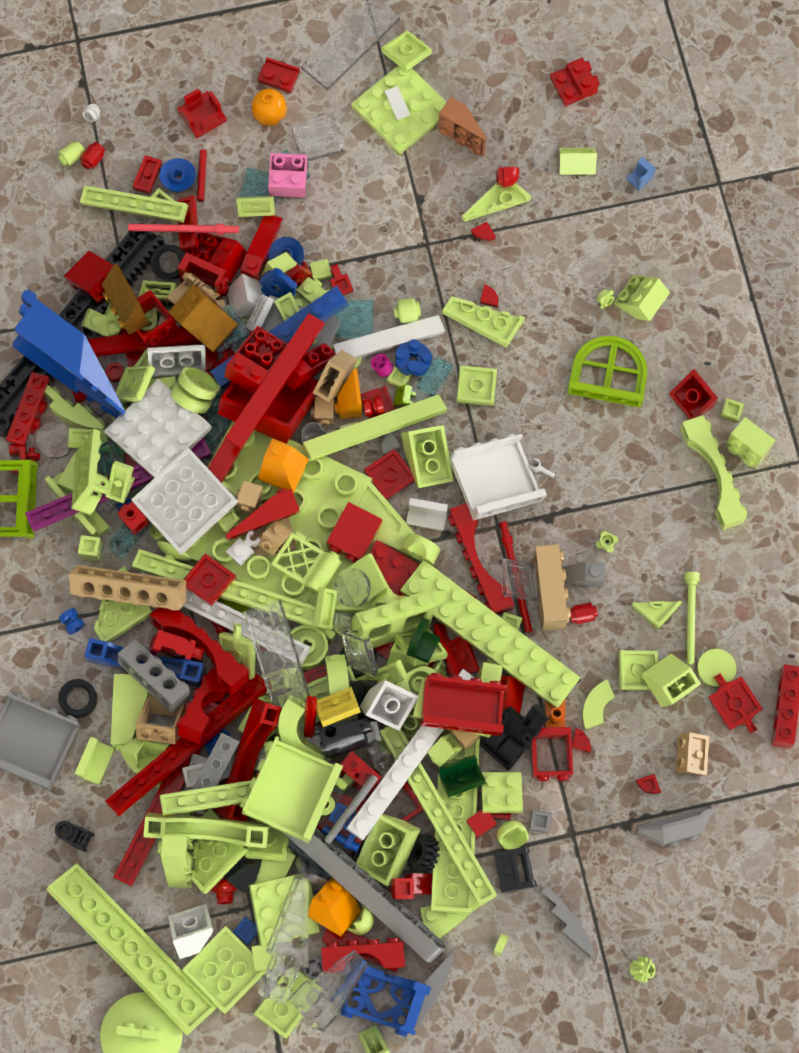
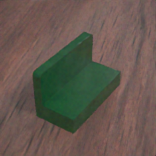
M422 618L410 640L406 655L429 663L440 641V637L427 632L430 620Z

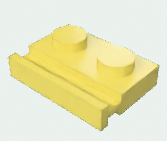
M352 687L317 700V712L323 727L361 712Z

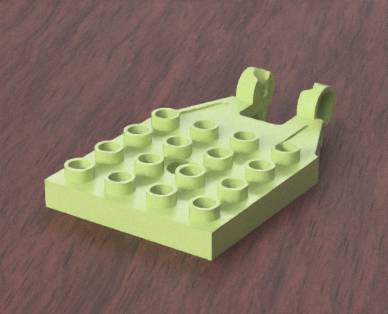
M232 421V423H231L230 427L228 428V430H227L225 436H226L227 433L230 431V429H231L232 426L234 425L235 421ZM254 430L224 482L236 492L238 489L241 490L244 481L262 486L263 495L259 504L260 507L272 496L276 495V491L280 490V488L258 480L265 453L271 440L274 438ZM224 436V438L222 439V441H221L219 447L217 448L215 454L217 453L218 449L220 448L221 444L223 443V441H224V439H225V436ZM289 440L287 445H290L309 459L303 445ZM326 456L312 461L309 459L294 492L300 509V513L289 517L294 534L297 532L307 537V542L324 552L330 553L326 542L347 503L350 502L383 519L382 525L366 555L369 554L373 544L378 540L418 564L425 560L431 566L434 565L441 551L440 548L432 541L413 532L372 484L371 477ZM237 504L234 506V511L240 518L238 523L240 524L250 514L240 511ZM217 522L185 551L192 559L190 563L194 565L206 553L236 575L234 580L313 606L317 604V594L271 566L278 553L274 556H254L253 553L241 566L226 553L239 538L245 541L247 533L227 541L226 533ZM274 523L268 525L267 528H266V530H267L270 526H272ZM295 540L297 549L290 550V552L302 550L301 544ZM314 551L305 552L307 562L315 560L319 554ZM303 553L292 555L293 565L305 562ZM341 553L338 555L342 563L326 586L327 589L337 591L335 612L348 616H354L358 611L369 610L407 597L403 595L398 596L388 588L363 606L357 607L340 574L354 563L345 559L346 556ZM290 557L281 558L278 564L282 567L291 566ZM306 566L294 568L296 575L303 579L307 573Z

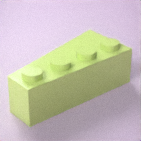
M162 836V841L158 842V853H160L168 887L192 888L193 880L191 879V874L194 871V845L188 837Z

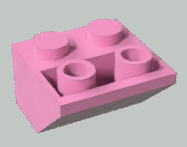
M270 153L269 196L305 198L307 155Z

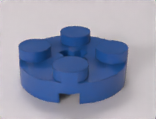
M279 268L265 272L259 281V284L262 285L261 291L265 296L269 297L271 295L280 298L290 292L293 297L296 294L297 283Z
M412 339L410 342L403 343L397 348L395 366L404 375L422 376L430 369L433 356L424 344L416 339ZM410 356L416 357V358H417V359H416L417 361H415V360L410 361V360H409V359H410Z

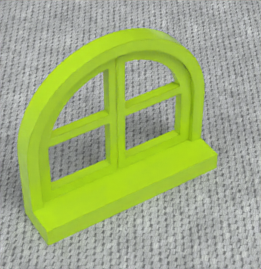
M601 336L594 338L584 344L574 358L567 394L641 408L647 380L645 358L633 343L621 337ZM611 346L608 364L585 360L592 351L601 347ZM617 348L624 350L632 357L637 370L614 366ZM582 364L607 369L604 386L579 382ZM613 370L636 374L635 392L610 388Z
M0 460V471L19 470L17 495H0V502H17L16 527H0V537L34 539V532L25 513L36 508L38 463L31 460Z

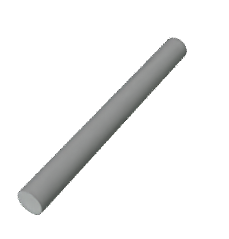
M372 774L324 838V841L328 844L332 843L378 780L375 775Z

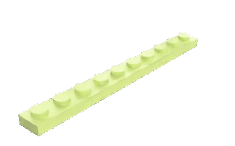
M141 549L138 550L132 564V568L154 576L183 580L193 568V566ZM233 580L220 596L221 598L315 628L313 624L316 606Z
M388 726L379 733L396 761L409 742L401 728L398 731ZM420 762L407 779V782L480 907L498 895Z

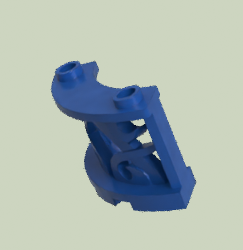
M350 961L348 966L349 972L338 1005L336 1004L335 1009L341 1011L340 1015L351 1019L354 1015L395 1029L396 1034L407 1037V1034L415 1035L416 1031H414L421 1006L425 995H429L431 987L414 980L386 974L384 971L363 963ZM357 973L359 988L353 987ZM373 980L378 982L377 988L367 989V986L372 987L371 982ZM387 983L391 984V996L398 1004L389 1010L379 1013L374 1007L369 994L379 993L385 988ZM398 989L403 990V994L400 995L403 998L402 1000L396 996ZM351 991L360 992L361 996L352 998L353 1001L357 1000L359 1003L355 1008L347 1005ZM367 1008L372 1016L361 1012ZM404 1008L409 1009L407 1017L406 1014L402 1011V1009ZM404 1016L406 1018L404 1024L399 1023V1017ZM392 1017L393 1023L385 1021L383 1019Z

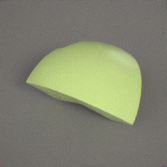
M136 737L123 746L121 754L128 766L137 774L172 744L140 740ZM162 781L159 782V783L156 785V787L159 788L160 785H161V783H162Z

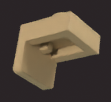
M276 521L262 534L259 546L274 556L279 546L289 538L292 532Z

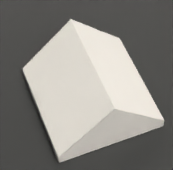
M242 274L229 286L228 299L233 319L251 316L261 294L264 295L261 291L262 285L259 284L258 280Z

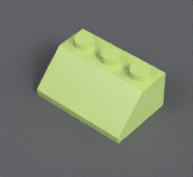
M382 814L370 830L356 863L375 880L386 886H391L392 879L400 878L421 829L404 820Z

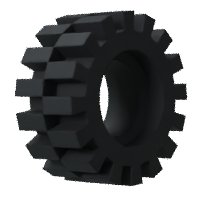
M424 834L418 835L407 860V866L410 869L430 872L431 869L435 868L434 863L437 864L438 862L436 858L440 856L437 853L440 847L437 846L439 842L436 841V838Z

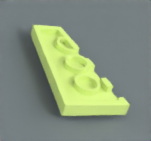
M453 296L442 311V314L505 348L508 347L525 320L523 316H512L509 312H498L491 310L492 307L477 306L474 302Z

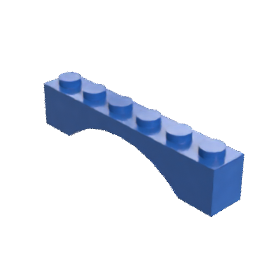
M89 638L84 656L88 662L125 670L118 664V653L124 647ZM157 656L162 661V664L167 669H171L181 682L184 681L186 684L201 687L200 683L206 670L204 663Z

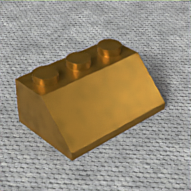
M118 264L113 265L102 283L105 290L102 294L107 303L111 301L112 305L109 307L114 316H119L117 321L121 329L125 328L128 334H131L149 325Z

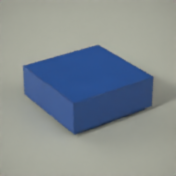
M246 916L233 931L248 946L258 934L256 924Z

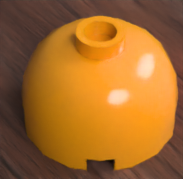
M262 89L252 99V115L262 125H277L282 118L286 117L287 104L284 96L275 89Z

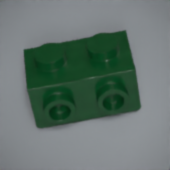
M475 755L464 757L461 760L438 768L440 781L448 798L486 784Z

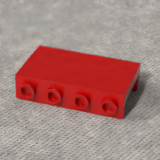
M431 673V675L425 678L420 726L500 736L503 733L504 725H501L504 691L507 685H501L500 681L486 683L478 678L463 680L461 676L452 675L450 678L442 677L443 674Z

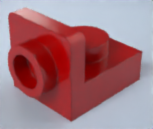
M412 873L404 876V878H413L414 895H432L433 874Z

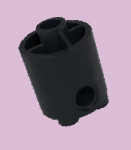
M359 713L323 727L321 720L314 723L317 735L323 740L319 742L321 750L325 753L326 758L331 759L369 746L367 733L373 732L368 717L361 718Z

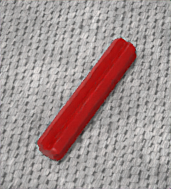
M310 695L306 697L304 737L306 738L314 737V723H316L317 698Z

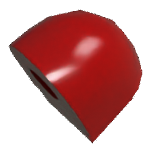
M499 167L495 172L497 185L505 188L516 184L519 179V168Z

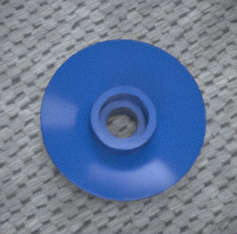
M171 159L160 170L162 185L172 192H183L189 189L196 180L195 168L186 159Z
M282 237L271 245L269 261L287 252L291 254V257L299 265H302L304 249L298 240L292 237Z

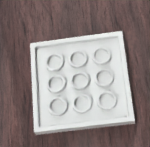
M157 379L145 391L142 401L133 402L125 410L123 417L119 416L104 430V433L153 478L157 479L156 476L187 447L191 450L212 429V426L198 413L191 412L180 406L172 398L171 390Z
M188 447L156 476L157 479L154 478L131 499L181 555L238 502Z

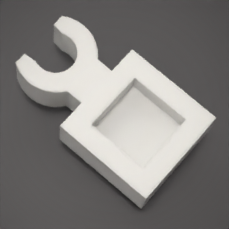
M253 531L247 533L245 541L239 538L226 551L239 566L254 553L251 548L259 545L260 538H257L256 541L250 540L254 535Z

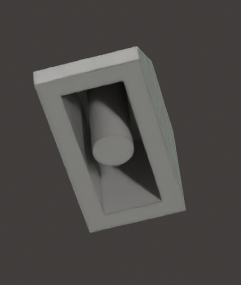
M582 562L564 567L566 571L564 586L603 587L605 563Z

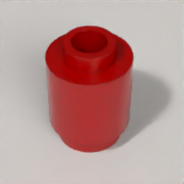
M93 142L80 156V164L88 170L95 169L104 157L106 150L99 143Z
M591 602L573 605V608H570L571 624L576 623L578 625L593 622L595 617H598L596 605L592 606Z

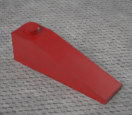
M278 216L263 217L245 255L240 269L241 275L245 274L260 281L269 259L270 247L276 240L283 218Z
M287 488L276 491V495L272 496L226 534L227 541L300 513L292 489L287 490Z

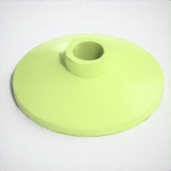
M157 541L158 547L166 554V558L181 562H191L192 559L186 552L181 555L170 543Z

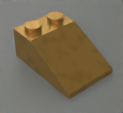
M194 284L190 286L168 312L214 353L239 325L202 288Z

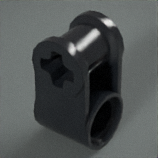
M60 821L55 826V834L59 839L80 851L87 852L86 847L91 838L95 836L94 833L67 821ZM68 826L70 828L69 834L61 836L60 829Z

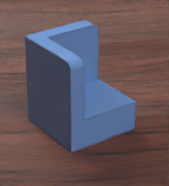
M642 157L637 162L636 169L627 176V181L640 191L654 177L656 168Z

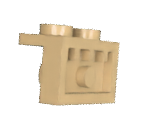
M691 732L679 734L677 740V759L675 762L676 773L706 776L709 736Z

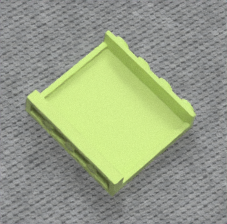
M276 736L274 742L270 740L265 752H268L266 760L261 759L257 770L260 773L258 777H253L249 788L252 789L249 797L245 795L240 805L243 808L242 814L309 843L343 766L337 763L333 765L279 741V737Z

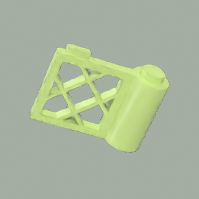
M299 532L296 534L291 533L271 566L318 595L319 588H326L342 563L339 560L340 556L333 551L328 553L307 542V537ZM293 539L301 544L302 550L290 552L289 545ZM314 551L319 554L315 560L307 562L305 552ZM303 553L305 562L293 565L292 555ZM289 556L291 566L282 567L278 564L281 558ZM306 566L307 573L303 579L296 575L294 568Z

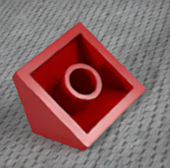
M695 369L669 393L689 419L704 415L715 406L718 399Z

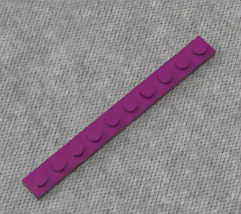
M204 437L191 449L200 460L211 456ZM136 465L133 468L132 477L135 479L130 491L154 479L140 465ZM73 493L26 512V517L33 532L79 513L80 511L71 508ZM101 493L102 496L98 504L110 500V498H107L106 494Z

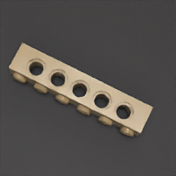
M76 565L69 573L70 594L78 595L79 597H93L98 600L106 599L118 603L127 602L133 605H148L153 608L162 607L169 608L170 610H180L187 602L186 580Z

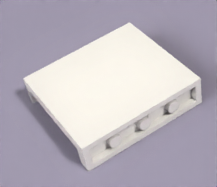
M510 434L500 440L494 438L487 443H475L465 449L464 447H459L450 456L449 461L473 521L540 503L547 496L544 488H538L520 444V440L523 437L522 434Z

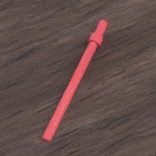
M128 224V231L196 232L224 235L225 233H239V226H225V224Z

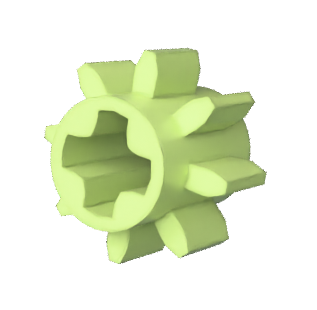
M638 956V961H632L630 973L634 976V980L647 983L648 978L654 977L655 965L651 963L652 959Z

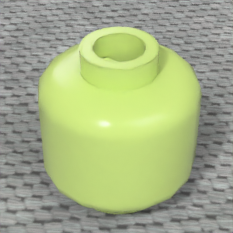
M414 298L398 300L397 307L393 308L395 319L399 318L402 324L415 322L421 316L419 301L416 302Z

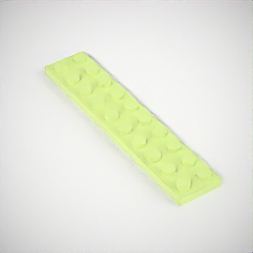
M423 560L400 590L407 597L428 591L435 605L434 618L494 663L503 666L502 669L554 708L562 704L581 678L425 560Z
M444 729L440 734V738L447 735L449 730ZM480 738L464 752L461 750L449 764L464 757L475 755L479 766ZM438 772L437 792L474 854L475 834L466 821L476 814L478 787L448 798ZM435 830V838L439 842L437 846L440 847L437 853L440 856L436 858L438 862L437 864L434 863L435 868L433 869L431 911L471 914L473 895Z
M77 863L47 887L46 890L187 1036L216 1010L217 1006Z

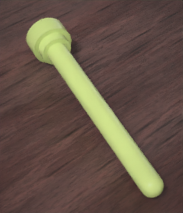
M685 572L684 581L688 586L687 663L692 665L695 660L696 586L700 582V573Z

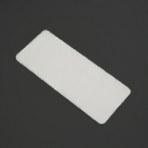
M398 86L385 90L396 119L410 116Z

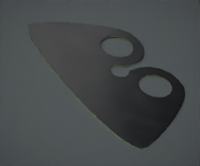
M244 855L223 877L238 890L248 894L250 893L249 885L256 882L262 859H257L254 864L248 865L245 863Z

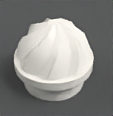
M89 104L83 108L82 116L86 121L92 123L100 118L101 110L96 104Z

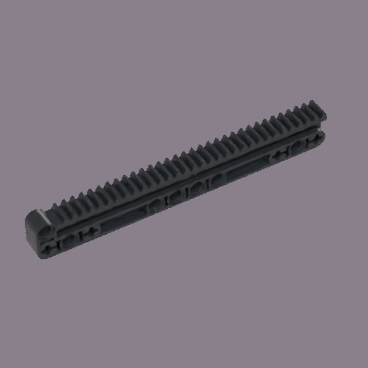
M129 231L105 260L113 265L118 264L129 286L133 287L132 280L138 281L137 275L142 276V269H148L146 264L150 265L153 251L157 247L164 245L165 242L160 234L157 236L153 232ZM133 246L131 250H126L127 247ZM80 289L60 312L59 316L85 334V336H92L91 330L81 326L87 309H92L105 315L109 302L107 303L105 298L97 303L89 294ZM82 301H87L85 305H79ZM70 315H76L73 319H68ZM25 356L21 358L0 383V399H4L0 404V425L3 423L7 424L5 428L0 429L1 437H7L31 373L35 372L48 376L50 381L55 380L53 376Z

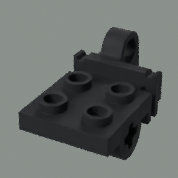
M538 704L532 706L525 717L509 706L502 711L501 725H504L503 733L500 736L491 735L489 738L483 736L480 747L505 769L510 770L531 744L533 738L539 735L549 717L544 714L545 710Z

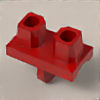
M15 443L9 444L10 456H20V460H31L34 462L41 459L40 454L35 453L34 447H30L29 453H27L26 443L24 446ZM11 470V473L18 474L19 470Z

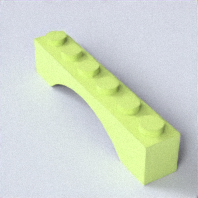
M704 415L682 422L680 430L687 446L701 454L715 473L719 489L718 506L715 514L721 529L725 530L743 524L746 520L747 511L744 505L741 506L739 501L740 494L738 489L734 488L732 484L733 478L730 471L726 470L725 458L718 451V441L711 434L710 422L705 419Z
M148 812L145 816L144 837L162 839V836H184L190 839L215 840L247 847L266 848L269 826L259 822L183 815L163 816L161 813Z

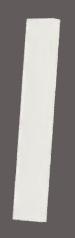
M436 315L333 344V349L336 354L343 350L356 358L399 347L401 344L410 342L412 339L420 341L445 333L440 316Z

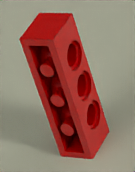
M784 664L780 669L771 745L791 748L795 744L799 713V666Z

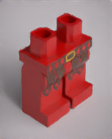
M158 630L153 635L148 650L152 655L161 652L169 655L170 658L198 662L202 659L205 649L195 646V640L190 639L188 641L185 638Z

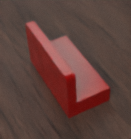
M502 676L500 679L501 685H507L504 691L503 711L511 706L520 714L525 685L511 676Z

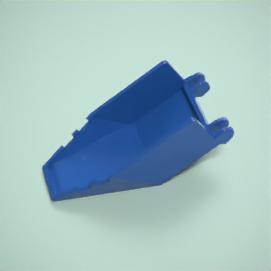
M24 290L21 296L24 304L19 307V313L23 318L15 327V332L19 335L12 343L13 348L73 392L78 394L80 391L85 394L87 401L91 403L96 401L101 404L100 409L116 419L119 416L123 417L125 410L85 334L38 301L34 292Z

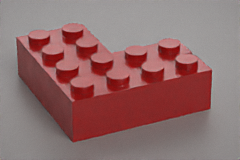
M311 378L306 384L295 390H292L285 384L255 431L287 444L315 402L317 395L313 391L318 381ZM231 382L229 388L220 398L218 414L236 422L253 394Z

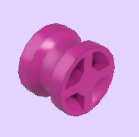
M377 354L372 358L371 367L379 377H386L392 373L393 364L385 354Z

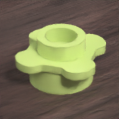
M603 290L598 295L597 301L601 304V309L613 303L615 299L613 290Z
M603 531L600 534V540L596 542L597 548L605 549L608 553H612L615 543L618 542V537Z

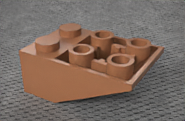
M450 97L439 112L438 130L442 135L454 139L457 144L466 146L474 154L484 157L487 138L467 106Z

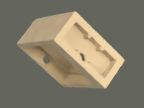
M149 693L136 722L137 739L176 744L179 737L177 736L179 727L176 724L179 717L185 715L184 711L187 702L171 714ZM152 714L176 717L173 727L148 724Z

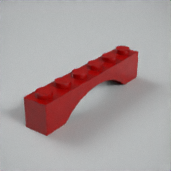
M467 503L451 508L447 518L450 526L455 527L457 533H454L457 543L462 544L464 560L470 563L469 572L471 577L477 580L478 585H476L478 594L479 596L483 595L485 600L483 605L498 616L504 612L514 610L515 605L508 588L492 578L483 568L478 558L474 540L478 519L473 521Z
M158 607L150 614L151 624L157 630L185 638L188 641L190 639L195 640L196 646L205 649L204 652L215 667L218 684L231 696L249 682L247 667L242 663L239 664L230 652L224 651L217 640H212L203 628L197 627L190 616H185L181 609L170 610L169 608Z
M254 698L227 784L252 780L260 750L270 733L276 728L282 707ZM241 804L219 807L217 812L229 820L246 821L247 816L242 814L243 808L240 807Z

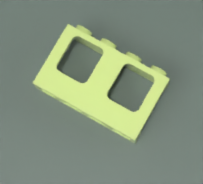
M428 591L357 613L355 617L360 625L359 631L351 633L350 638L358 653L394 642L397 634L416 631L422 618L430 620L429 628L435 605Z

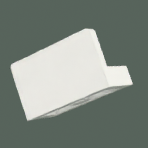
M410 498L406 523L408 526L444 531L448 505Z

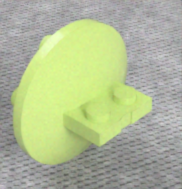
M145 992L127 995L113 1004L103 1019L100 1031L103 1053H179L183 1041V1031Z

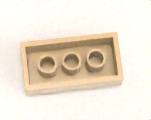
M559 544L535 546L533 560L542 631L565 629L566 624L569 623V618H571L570 606L566 607L568 588H564L566 571L562 569V562H564L563 550H559Z

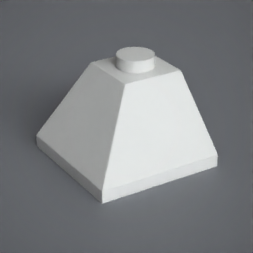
M207 903L168 916L173 943L179 959L199 953L213 932Z

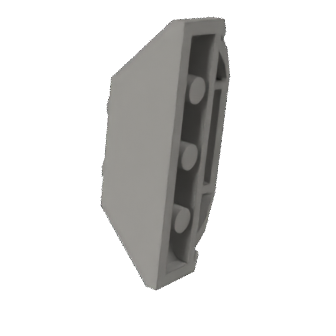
M712 804L638 826L636 833L661 847L667 845L668 848L680 845L679 842L687 840V843L699 839L698 836L703 833L715 806Z

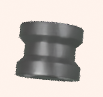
M310 958L305 962L304 972L306 976L310 979H318L323 975L322 961L320 959Z

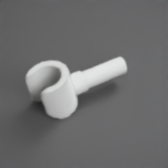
M533 459V462L538 464V466L533 467L530 465L532 472H542L554 478L555 473L541 466L539 459Z

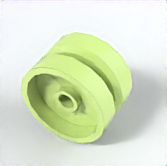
M185 367L182 369L178 381L171 390V396L180 406L191 412L206 413L212 404V399L218 394L220 386L208 373L197 368Z
M301 625L294 628L288 634L289 637L311 648L302 666L289 660V663L295 669L306 672L325 663V656H329L328 641L325 634L319 628Z

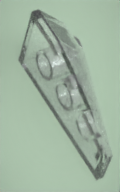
M354 950L335 962L334 966L327 971L318 973V976L310 982L307 980L301 984L288 1000L311 1026L324 1033L339 1015L367 968L368 963Z

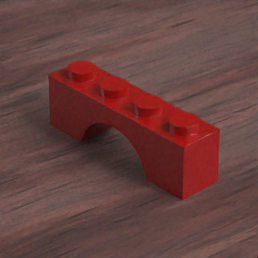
M211 668L208 674L203 675L200 683L201 687L195 689L192 697L193 701L187 703L184 711L185 715H181L176 724L179 727L177 736L197 744L201 743L206 734L210 719L203 712L202 708L212 702H223L228 694L218 684L217 673L214 668Z
M399 937L387 938V942H379V939H368L367 943L359 944V940L346 941V945H338V942H327L326 946L321 948L323 973L344 971L349 960L361 953L375 956L381 962L384 969L406 966L404 941H399Z

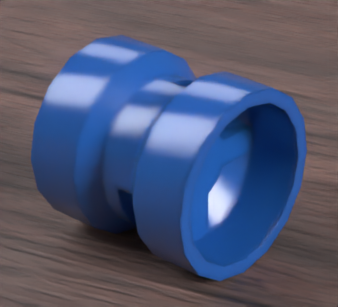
M75 608L66 610L58 618L62 624H65L69 635L77 633L85 626L83 620L78 617V612Z

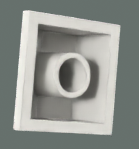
M384 679L369 689L360 708L366 716L399 731L419 696Z

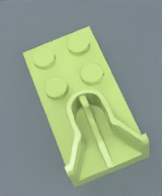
M94 428L77 450L71 506L72 509L89 515L93 513L100 501L101 493L107 494L109 492L108 478L97 473V463L100 459L98 452L102 440L100 439V431Z

